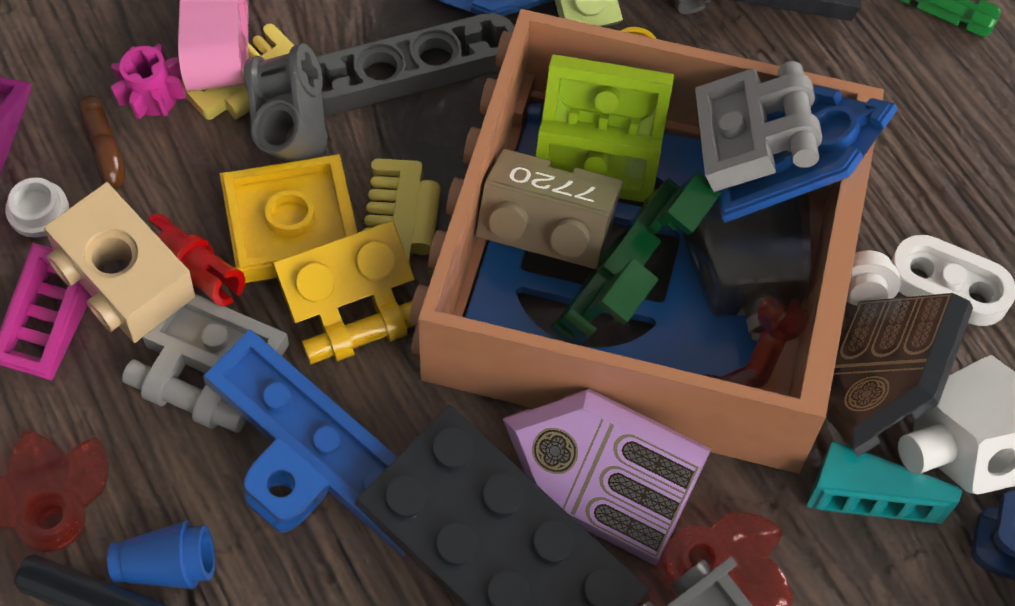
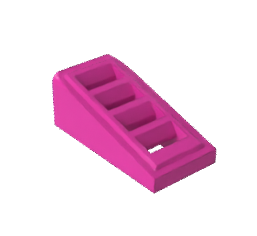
M32 242L0 328V366L52 381L88 306L86 301L92 296L79 281L71 287L68 286L67 289L48 284L47 281L51 273L58 275L46 258V255L53 250L50 247ZM40 295L62 301L59 311L37 306L36 303ZM29 317L54 324L50 335L25 328ZM18 340L44 346L45 350L42 358L14 351Z

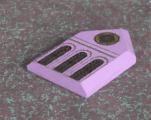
M590 388L565 396L561 400L506 416L503 419L523 471L536 485L586 531L657 566L711 448Z

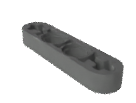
M480 14L317 56L322 80H327L328 84L333 88L332 90L322 92L324 116L334 115L500 71L501 68L496 67L498 47L490 48L486 41L481 40L491 37L494 44H499L503 31L513 33L514 25L509 19L499 14ZM461 43L465 44V53L469 52L468 56H462ZM440 48L449 52L452 57L447 63L433 66L423 62L420 56L429 49ZM384 62L395 67L396 72L386 80H374L365 74V70L374 63ZM355 71L356 85L350 86V78L347 76V73Z

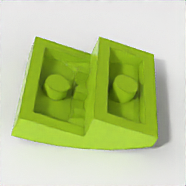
M552 54L543 117L538 134L536 157L551 161V168L573 173L575 168L623 180L619 198L645 202V199L654 191L674 74Z

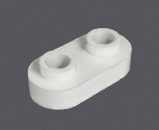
M915 235L905 239L899 244L892 257L891 262L900 274L901 285L899 292L906 297L955 293L969 300L973 306L968 321L969 324L988 326L997 323L1005 316L1015 300V281L1004 267L933 236ZM911 269L922 270L928 278L924 279L917 276ZM969 293L981 295L986 303L972 299Z

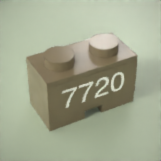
M503 149L484 184L476 237L597 269L612 231L623 180L575 168L573 173L551 168V161Z

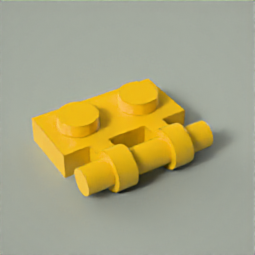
M393 220L272 263L293 323L317 315L319 317L324 333L302 341L303 349L310 365L330 357H334L336 362L355 355L354 349L384 337H387L388 341L392 342L407 336V329L416 326V324L410 323V311L413 300L398 305L391 289L415 280ZM371 296L377 313L344 325L338 308Z

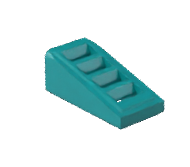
M836 441L831 443L819 466L806 507L830 512L942 524L959 503L963 490L959 489L958 486L923 473L913 474L904 466L869 453H864L857 457L849 446Z

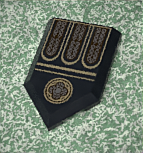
M955 293L859 301L838 347L826 419L829 423L831 422L857 457L881 443L877 435L910 414L916 420L939 404L973 310L969 300Z

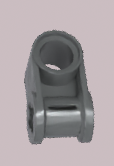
M301 43L294 45L290 52L285 55L267 60L261 56L249 58L244 65V81L249 97L251 135L254 143L260 150L286 162L321 157L327 146L328 134L325 127L321 92L323 87L322 73L313 50L307 44ZM294 125V131L286 142L287 133Z

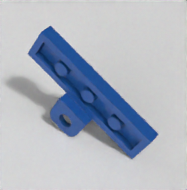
M249 329L204 375V383L272 442L253 463L245 477V503L277 532L285 533L299 526L326 498L329 492L404 558L406 553L355 506L356 499L386 470L397 456L256 333ZM282 485L289 488L291 493L285 497H276L269 490L275 486Z

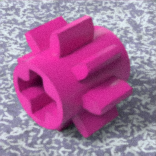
M157 44L155 47H130V50L124 54L120 63H113L111 66L118 81L111 86L119 106L130 104L137 119H141L144 115H163L165 117L168 115V111L174 107L177 99L186 98V93L181 83L182 75L179 57L167 59L162 44Z

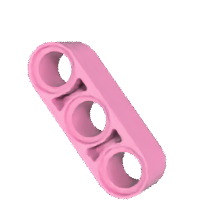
M180 0L178 56L183 83L187 91L245 85L244 65L249 59L248 0Z

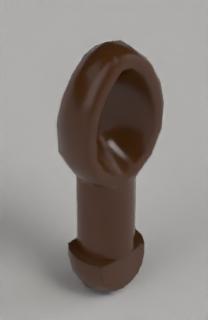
M88 95L83 97L78 102L91 143L97 170L103 184L108 182L114 190H118L125 180L124 160L115 142L100 98Z

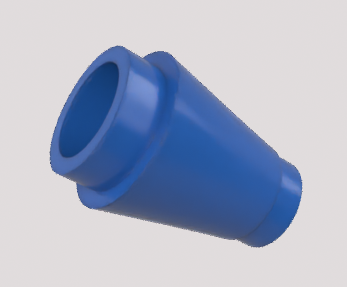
M186 520L125 539L121 542H112L107 553L109 576L115 584L126 582L128 584L195 589L199 581L211 580L214 575L215 547L211 531L206 525L194 526L191 521Z

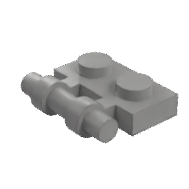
M789 61L782 64L778 70L779 77L761 83L755 68L695 87L705 176L713 192L776 173L773 154L785 150L792 153L793 163L798 167L807 168L818 162V147L822 142V132L818 118L811 114L810 109L815 101L813 84L811 79L804 75L803 66L800 63ZM780 110L785 113V117L768 122L767 114Z
M195 294V298L142 337L148 349L160 353L153 366L150 367L135 359L131 360L123 372L122 382L141 390V397L158 406H164L168 402L192 413L193 421L213 429L219 425L239 433L247 421L207 385H205L204 389H200L178 379L185 365L206 374L249 329L283 356L289 346L287 333L227 307L218 306L213 301Z

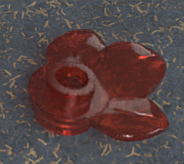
M29 430L23 432L11 455L7 476H0V527L17 530L22 540L29 547L37 551H58L73 543L83 530L86 518L85 508L103 492L107 483L108 458L101 441L96 437L88 439L65 455L60 448L45 437ZM53 512L63 513V518L58 525L50 529L41 528L42 521L48 514Z
M731 513L717 522L711 529L704 526L686 527L677 532L666 545L663 558L664 568L672 583L693 567L689 560L691 548H700L708 554L710 559L709 566L712 570L729 557H733L738 565L729 571L728 574L752 606H792L793 604L791 588L786 576L774 561L767 558L778 544L782 535L780 527L769 519L749 513Z

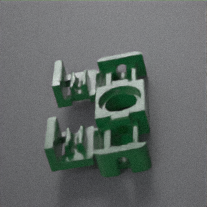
M699 172L695 173L680 187L670 178L666 179L659 188H656L645 199L644 205L602 256L597 269H593L577 294L557 320L550 325L549 329L563 341L580 345L597 329L589 320L592 321L604 311L625 325L659 280L644 267L646 261L661 242L654 233L659 232L662 226L665 225L671 231L679 227L689 236L694 232L722 192L720 190L713 192L708 180Z

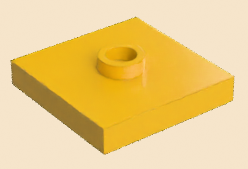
M340 154L220 173L236 268L244 273L245 283L277 278L272 263L358 233Z

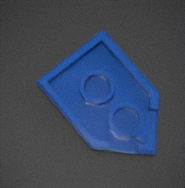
M823 86L814 87L815 101L810 109L811 114L818 118L822 132V142L818 147V162L811 167L801 168L793 163L791 152L785 150L773 154L776 173L720 190L722 193L718 197V203L724 222L726 223L850 177L897 111L895 103L870 98L866 103L845 98L840 90ZM781 110L767 114L768 122L785 117V113Z

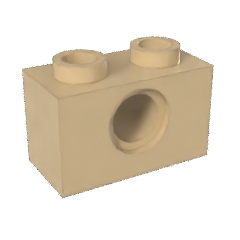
M108 182L43 227L53 250L46 255L48 262L69 287L79 281L92 296L86 301L87 305L109 332L120 327L130 340L136 343L195 298L190 271ZM126 260L130 262L124 270L118 273L108 274L101 272L103 267L111 261Z

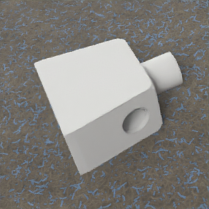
M990 355L949 375L939 404L914 420L913 432L903 435L899 440L898 450L904 466L913 474H920L938 467L966 492L973 494H982L1014 487L1015 371L993 355Z

